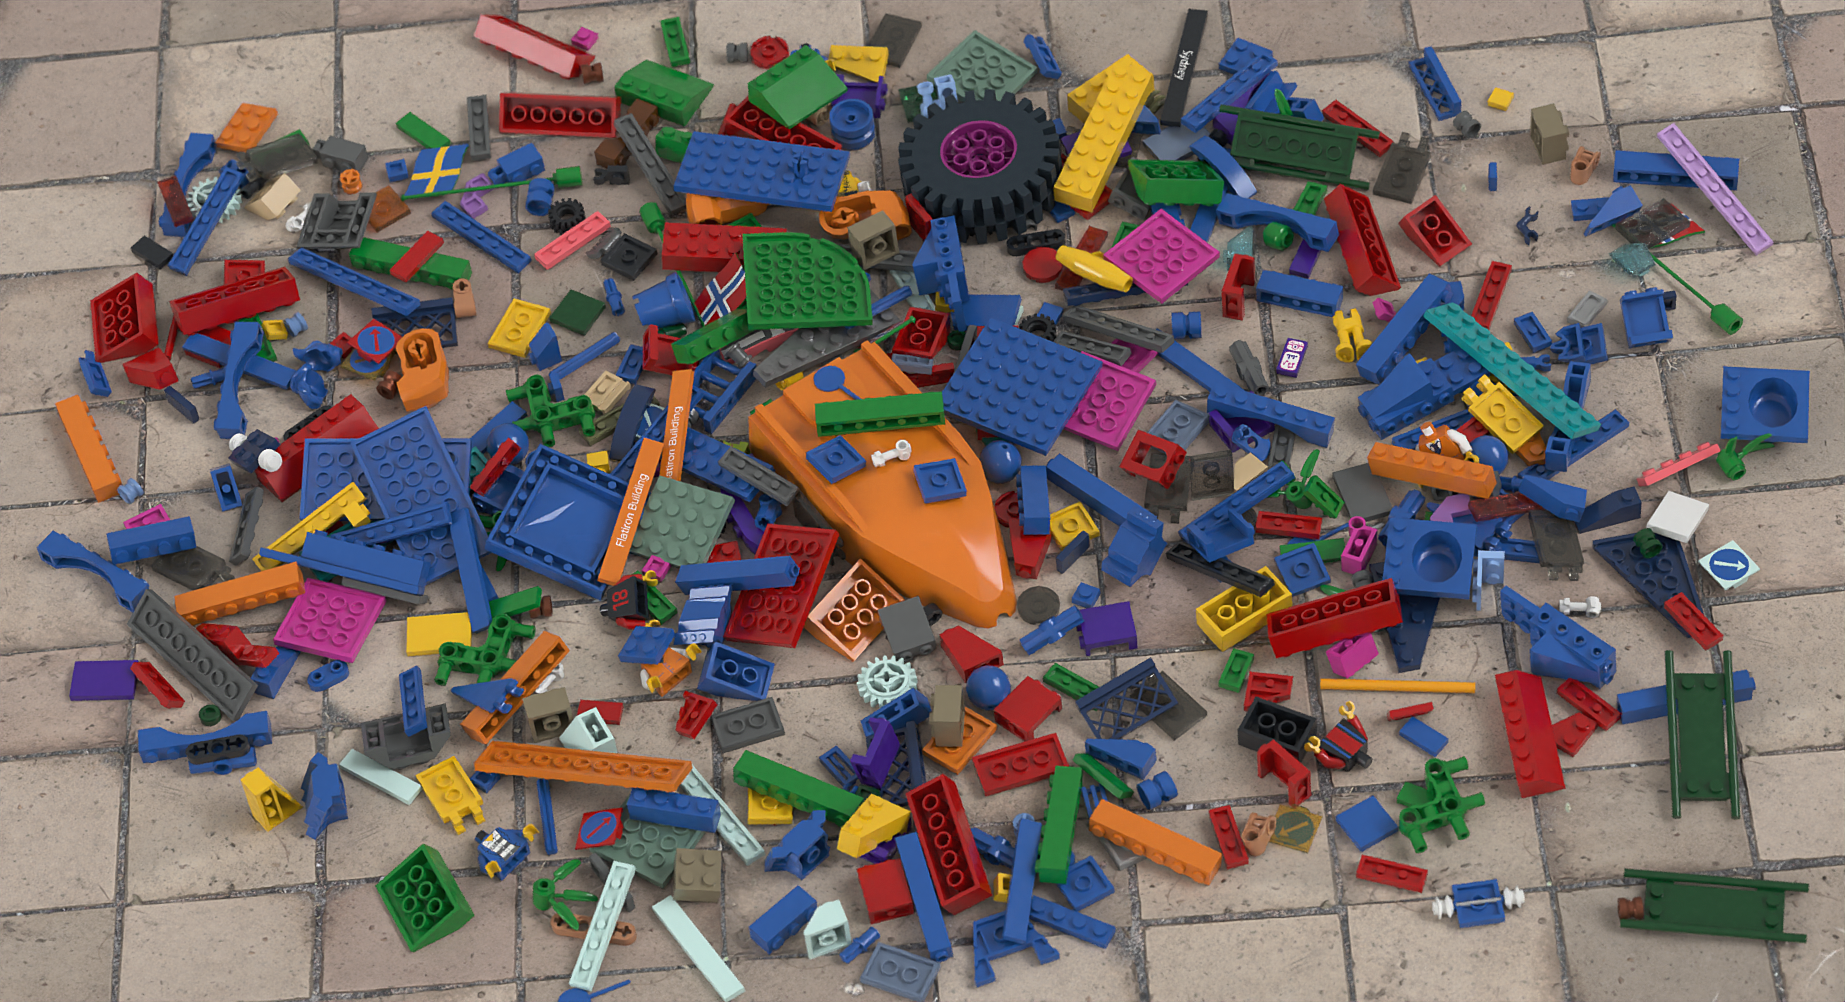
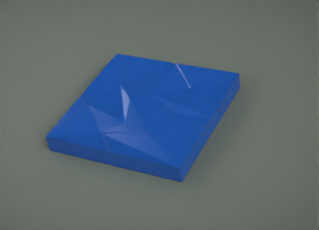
M539 444L487 538L485 550L601 601L609 584L598 582V576L629 483ZM651 492L648 493V496H647V499H646L644 508H645V506H646V504H647V501H648V499H649V497H650V495H651Z

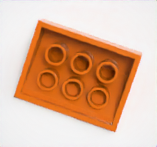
M860 558L808 614L804 628L817 640L854 662L884 629L879 620L878 609L905 601V599Z

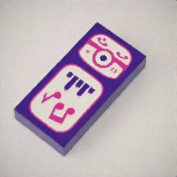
M1287 338L1276 374L1297 378L1308 342Z

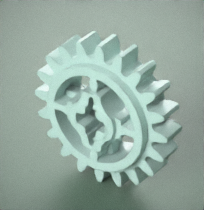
M214 177L213 181L206 178L205 183L199 182V187H192L194 192H188L189 198L186 199L187 208L192 218L198 215L202 208L200 204L203 205L218 181L217 177ZM240 189L236 190L219 220L220 223L223 222L224 218L230 220V214L236 215L235 209H241L242 195L240 194Z
M884 655L882 661L875 657V663L873 664L868 661V668L862 667V674H858L857 687L859 695L864 698L865 703L870 702L872 708L879 704L880 709L910 689L915 688L917 690L916 684L918 681L915 669H911L910 662L904 664V658L896 661L894 655L891 660H888L887 656Z

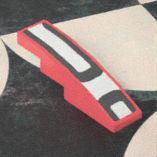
M799 328L754 330L719 349L720 355L724 361L735 364L725 354L737 342L740 343V347L748 355L751 354L753 357L765 349L772 352Z

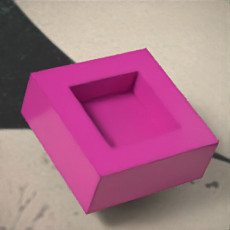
M581 27L572 37L571 43L576 47L589 51L599 39L598 33Z
M1377 298L1372 302L1375 314L1380 320L1390 322L1396 315L1392 303L1381 298Z
M651 555L642 569V575L644 576L647 571L653 570L656 573V577L650 579H657L659 582H662L670 570L671 564L657 556Z

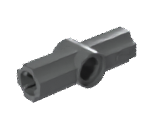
M1234 341L1229 346V351L1236 363L1239 378L1245 381L1249 391L1264 396L1269 391V386L1262 374L1258 358L1253 357L1246 341Z

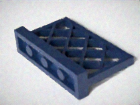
M452 297L420 301V306L408 316L385 306L371 308L372 317L382 324H389L391 326L390 329L393 331L396 329L402 333V337L415 326L419 329L424 328L419 322L423 318H428L431 322L425 329H431L437 324L442 327L438 333L439 337L446 331L452 334L453 340L443 341L440 339L442 348L458 346L456 317ZM451 315V320L446 325L438 321L442 316ZM402 321H409L411 325L405 331L398 326ZM395 349L389 355H394L398 353Z
M1150 657L1075 701V705L1096 739H1102L1100 736L1101 727L1114 729L1113 735L1109 739H1120L1177 706L1178 702ZM1155 674L1158 679L1157 689L1144 686L1146 678ZM1130 687L1140 688L1138 700L1125 697L1127 689ZM1143 689L1156 692L1153 703L1140 701ZM1158 693L1168 695L1171 702L1165 706L1157 705ZM1112 698L1120 699L1119 711L1106 708L1108 700ZM1124 700L1137 703L1134 714L1121 712ZM1139 704L1152 707L1150 715L1147 717L1138 716ZM1093 709L1101 710L1100 722L1090 720L1087 713ZM1105 712L1118 714L1115 726L1103 723ZM1120 715L1133 718L1130 727H1118Z
M915 721L906 722V727L894 730L897 737L905 735V740L901 743L892 763L899 768L893 775L887 774L886 777L889 780L881 789L872 787L880 790L881 794L879 797L882 798L884 794L892 797L889 802L900 807L909 805L907 798L903 799L900 797L905 789L911 791L927 782L920 731ZM874 735L866 736L867 751ZM901 752L907 755L902 764L895 760ZM904 770L910 773L905 782L898 779ZM894 782L901 785L895 794L888 790Z

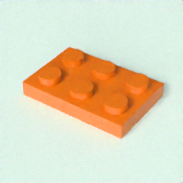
M242 103L216 140L217 148L251 154L278 115L277 109Z
M965 706L963 747L936 746L935 738H931L922 749V754L958 775L996 732L997 724Z

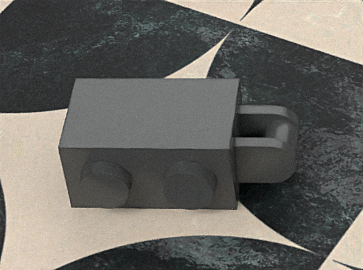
M329 136L327 141L317 140L311 150L312 155L321 158L323 166L341 171L355 169L360 172L368 160L365 145L334 136Z

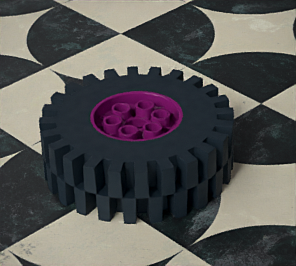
M985 89L984 99L976 100L974 90L965 91V102L958 103L953 94L945 97L946 109L942 110L934 102L927 107L928 118L921 114L915 116L913 119L914 129L908 127L903 133L904 142H900L898 148L900 157L898 158L904 198L912 193L932 219L955 216L960 243L967 242L969 234L972 232V227L975 228L978 244L987 243V227H989L990 232H996L998 241L1008 239L1007 228L1011 226L1018 235L1023 234L1027 231L1026 214L1037 225L1043 220L1042 210L1051 212L1055 207L1054 185L1063 169L1059 135L1056 133L1053 120H1047L1046 112L1041 107L1033 110L1031 100L1024 97L1016 105L1015 94L1006 91L1001 101H997L995 90Z

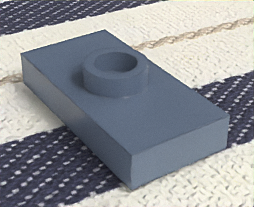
M892 354L891 360L901 371L908 374L932 373L934 359Z

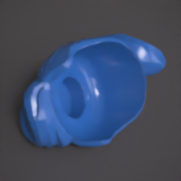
M313 341L304 349H292L294 356L302 362L312 364V370L329 372L341 364L340 358L343 350L338 346L325 344L321 341Z
M305 363L292 375L290 381L292 391L299 394L300 398L310 409L320 408L328 390L324 386L321 375L312 370V364Z

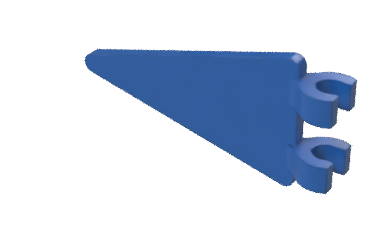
M1429 502L1427 503V508L1434 513L1441 504ZM1473 511V514L1452 518L1455 523L1477 524L1475 548L1478 550L1485 548L1487 551H1500L1501 548L1497 546L1500 540L1492 536L1497 533L1501 538L1508 540L1512 535V532L1509 531L1511 524L1503 522L1501 517Z
M509 678L456 686L451 689V692L489 713H493L497 709L507 714L513 707L511 704L505 703L507 693L520 697L524 689L516 686L518 684L517 680Z

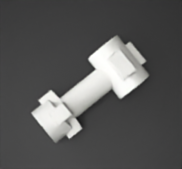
M311 202L303 206L304 211L297 217L293 216L287 220L286 229L288 231L298 232L303 228Z
M899 440L896 443L895 449L882 454L880 451H876L871 455V459L875 467L885 466V461L898 457L900 460L909 459L912 449L906 440Z
M1594 596L1586 598V603L1570 602V598H1564V600L1559 601V611L1564 613V615H1569L1570 611H1586L1587 617L1596 618L1601 613V602H1599L1598 597Z
M559 663L532 694L547 692L546 688L553 681L562 680L564 677L563 665Z

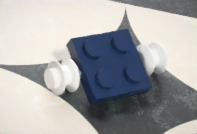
M258 429L251 432L248 436L235 434L229 442L232 454L228 459L232 464L251 474L259 466L269 472H274L280 468L282 463L281 455L275 452L281 444L277 439Z

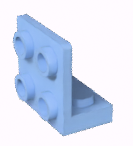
M1478 551V559L1473 560L1472 602L1477 603L1476 610L1481 611L1482 583H1504L1505 551Z

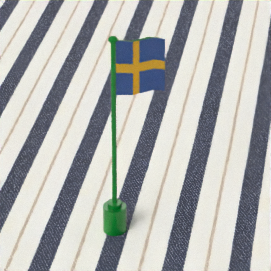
M469 144L421 150L415 161L412 180L405 195H401V201L527 185L531 180L453 190L460 176L463 157ZM580 166L557 168L556 173H553V177L544 178L553 181L554 185H558V188L583 185Z

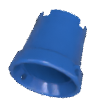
M677 272L668 275L666 280L632 296L633 300L637 298L639 300V303L634 305L643 326L652 324L657 325L659 329L660 327L681 323L687 325L696 321L691 302Z

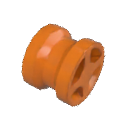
M347 169L341 173L340 181L343 191L347 194L358 193L362 188L359 172L355 169Z

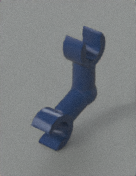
M1531 206L1526 208L1525 216L1516 224V227L1524 235V242L1527 245H1530L1529 237L1534 238L1535 241L1538 240V233L1527 227L1529 222L1538 219V211L1535 214H1529Z

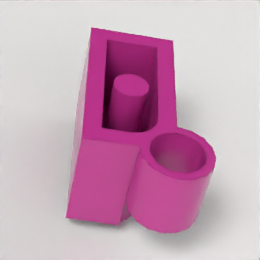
M1354 516L1349 520L1350 539L1341 555V571L1350 574L1366 569L1377 546V529L1366 526L1365 519L1360 516Z
M1364 633L1351 639L1340 640L1326 651L1333 673L1347 679L1364 665L1370 663L1379 654L1371 633Z

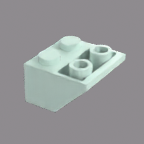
M596 707L576 716L559 737L564 748L618 753L614 737Z

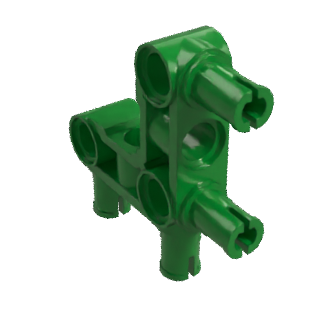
M532 375L522 386L506 390L509 403L527 398L531 410L530 417L512 421V423L518 425L524 431H538L541 434L543 445L549 448L555 445L553 432L581 424L584 436L590 437L595 434L593 422L595 410L590 397L587 395L568 398L567 401L556 404L550 403L551 396L541 375Z
M498 614L493 618L489 626V635L486 643L479 648L465 646L464 643L458 642L443 643L439 647V658L437 661L439 668L434 682L437 685L446 686L451 671L479 675L476 683L491 681L492 677L499 673L507 672L517 661L507 658L513 638L525 637L534 639L536 633L535 626L520 624L516 620L511 619L507 614Z
M1465 756L1447 762L1437 758L1429 759L1425 763L1424 780L1428 791L1432 793L1435 800L1404 808L1399 814V831L1410 839L1417 854L1423 853L1428 849L1422 833L1452 825L1458 840L1468 838L1470 832L1464 821L1465 814L1468 810L1485 806L1482 792L1462 797L1451 777V774L1468 770V762Z

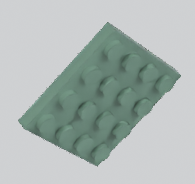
M974 30L927 74L926 80L935 85L934 78L951 74L955 81L958 100L965 102V91L974 90L976 100H983L985 89L995 90L997 101H1001L1006 91L1016 94L1037 74L1038 67Z
M659 475L643 510L644 513L636 530L629 553L647 559L654 555L676 568H680L681 565L707 563L735 499L732 496Z
M628 796L620 806L623 808L621 839L616 838L614 845L589 848L590 852H596L599 857L611 863L617 861L634 865L636 867L635 875L664 889L674 876L676 848L694 849L706 831L630 819L627 807Z

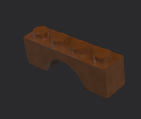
M638 98L627 110V115L632 113L646 137L659 122L657 106ZM621 137L605 138L594 151L596 164L605 169L608 168V165L624 166L632 154Z

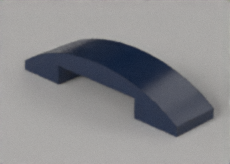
M635 384L629 393L613 435L609 454L611 460L621 461L635 445L634 440L645 410L650 408L656 391L655 388Z

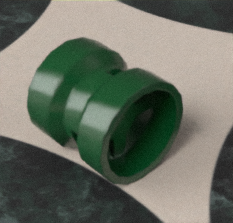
M1651 528L1642 529L1633 537L1634 543L1637 547L1641 548L1640 552L1646 559L1655 557L1662 550L1663 546L1659 540L1655 539V534Z

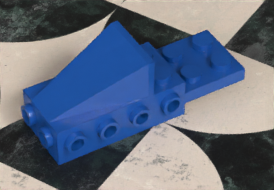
M955 216L930 220L931 230L912 263L919 296L938 291L940 298L944 297L945 303L949 304L950 310H954V312H951L953 324H957L959 332L966 331L962 302L969 301L970 297Z
M1461 347L1435 361L1429 358L1419 363L1409 353L1379 386L1370 391H1365L1358 397L1359 406L1357 409L1360 415L1367 419L1371 430L1376 432L1380 439L1383 440L1455 401V395L1471 387L1484 374L1490 377V371Z
M1505 586L1500 591L1503 617L1507 621H1513L1519 625L1525 633H1530V643L1533 646L1530 649L1531 673L1560 679L1572 678L1581 682H1588L1599 690L1605 684L1608 685L1612 681L1616 673V649L1548 603L1539 608L1508 586Z

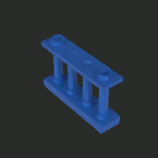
M717 350L704 357L703 361L694 370V387L698 388L706 380L725 389L724 393L717 397L698 388L704 393L702 399L714 404L707 411L697 406L693 408L698 412L699 417L703 419L706 432L712 434L756 381L753 375L754 369L757 367L755 363L749 361L745 367L739 369L737 366L722 360L720 351ZM715 366H718L737 375L733 382H727L710 374Z

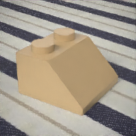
M283 173L268 180L264 187L253 196L244 208L268 221L275 217L278 219L286 212L284 208L287 205H292L298 199L296 195L301 190Z

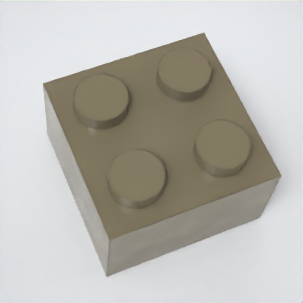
M1554 103L1532 108L1530 115V137L1542 165L1565 160L1566 151L1569 150L1567 142L1569 130L1567 125H1563L1561 111H1557Z
M883 210L847 227L852 256L857 259L863 270L899 254L895 224Z
M935 685V694H931V707L933 709L929 713L931 738H935L936 746L963 747L965 705L962 685Z
M565 687L555 688L544 693L532 694L529 697L522 698L534 743L560 737L573 721Z
M676 848L673 900L718 903L721 886V851Z

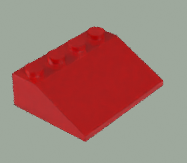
M137 272L90 300L96 362L103 363L142 355L159 345L153 284Z

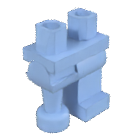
M951 74L934 78L938 96L936 100H932L931 93L934 91L932 82L927 81L917 85L918 93L923 96V103L920 105L921 115L928 118L927 107L934 102L942 110L946 109L945 97L954 94L957 100L955 81Z

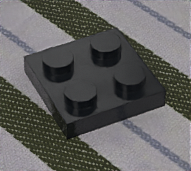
M624 233L608 253L603 256L601 265L634 281L658 253L656 248Z

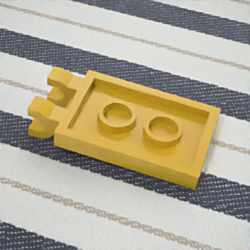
M1484 374L1476 385L1484 393L1478 397L1469 387L1463 392L1464 396L1461 399L1466 404L1471 405L1468 411L1494 437L1502 441L1511 454H1514L1539 433L1544 425L1500 382L1494 385Z
M455 756L415 775L444 824L451 821L458 835L466 831L461 818L472 814L477 825L485 822V818L482 815L483 811L480 808L484 804L483 800Z

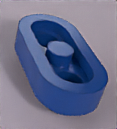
M334 660L312 671L307 677L310 689L315 692H321L346 680L349 676L348 665L344 661Z

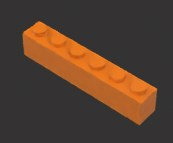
M77 394L55 403L97 502L99 503L119 495L117 488L119 485H122L118 473H113L116 469L112 459L107 460L108 450L105 444H100V441L103 440L99 430H94L93 428L96 424L92 415H87L90 411L86 401L81 402Z
M1375 442L1367 456L1371 473L1382 477L1489 499L1497 484L1493 466L1379 442Z
M297 562L176 595L174 596L176 612L194 626L248 609L276 603L287 598H294L305 594L303 573Z
M543 631L500 679L513 678L518 682L516 686L524 689L520 697L507 693L505 703L513 706L507 714L497 709L493 713H489L476 706L461 722V727L471 739L486 745L523 704L522 698L529 697L569 653V648L560 636Z
M1101 799L1089 819V831L1095 836L1108 839L1117 846H1124L1137 855H1144L1156 864L1167 866L1174 872L1189 876L1198 883H1204L1209 886L1221 867L1222 853L1106 800Z

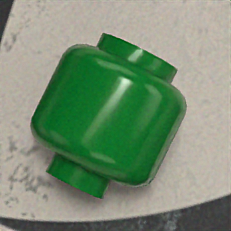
M1274 221L1263 230V241L1268 247L1281 251L1288 248L1293 242L1294 235L1291 227Z

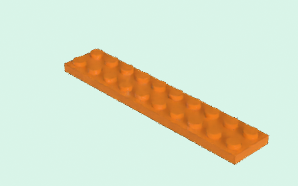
M492 741L474 762L475 771L539 777L547 780L558 779L566 782L577 781L585 784L596 783L605 786L615 785L625 788L634 787L645 790L653 789L665 792H675L693 769L692 762L686 760Z

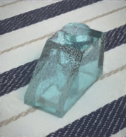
M1253 226L1247 227L1228 241L1227 250H1223V263H1227V271H1229L1234 254L1253 257Z
M1646 243L1624 244L1609 253L1611 258L1629 275L1643 276L1650 272L1649 269L1656 265Z

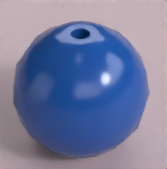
M513 423L500 424L492 429L487 438V452L493 458L499 446L509 437L521 448L510 463V465H516L524 460L529 451V438L526 432L518 425Z
M1482 435L1469 443L1473 450L1471 452L1472 455H1476L1479 458L1480 464L1493 466V470L1498 471L1499 475L1503 473L1508 464L1509 455L1502 441L1497 437Z
M1003 440L993 441L983 448L979 456L985 478L992 483L1004 484L1010 482L1020 472L1022 458L1018 449L1010 442Z
M986 665L972 672L967 680L966 691L970 702L974 706L982 710L992 711L1010 694L1011 685L1008 676L1003 670Z

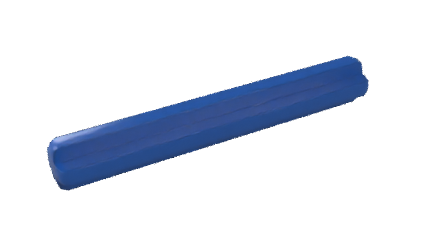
M903 286L871 304L872 317L912 295L911 288ZM845 326L846 329H852L853 327H855V326Z
M616 332L610 333L550 371L549 374L557 372L559 380L619 343V336Z
M538 779L537 789L545 851L547 855L556 854L558 849L550 787L547 779Z

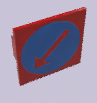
M373 318L347 344L355 348L358 355L366 361L371 362L373 360L379 364L396 349L397 342L402 336Z
M623 808L583 813L575 850L614 845L616 838L620 840L623 831V824L621 822Z

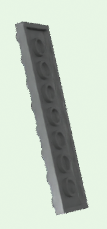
M146 589L127 625L231 720H239L258 684L152 589Z

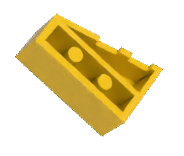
M259 767L248 772L240 779L253 817L267 832L303 808L287 789Z
M871 794L841 828L837 849L855 858L860 857L877 848V844L880 842H888L897 833H905L911 811Z

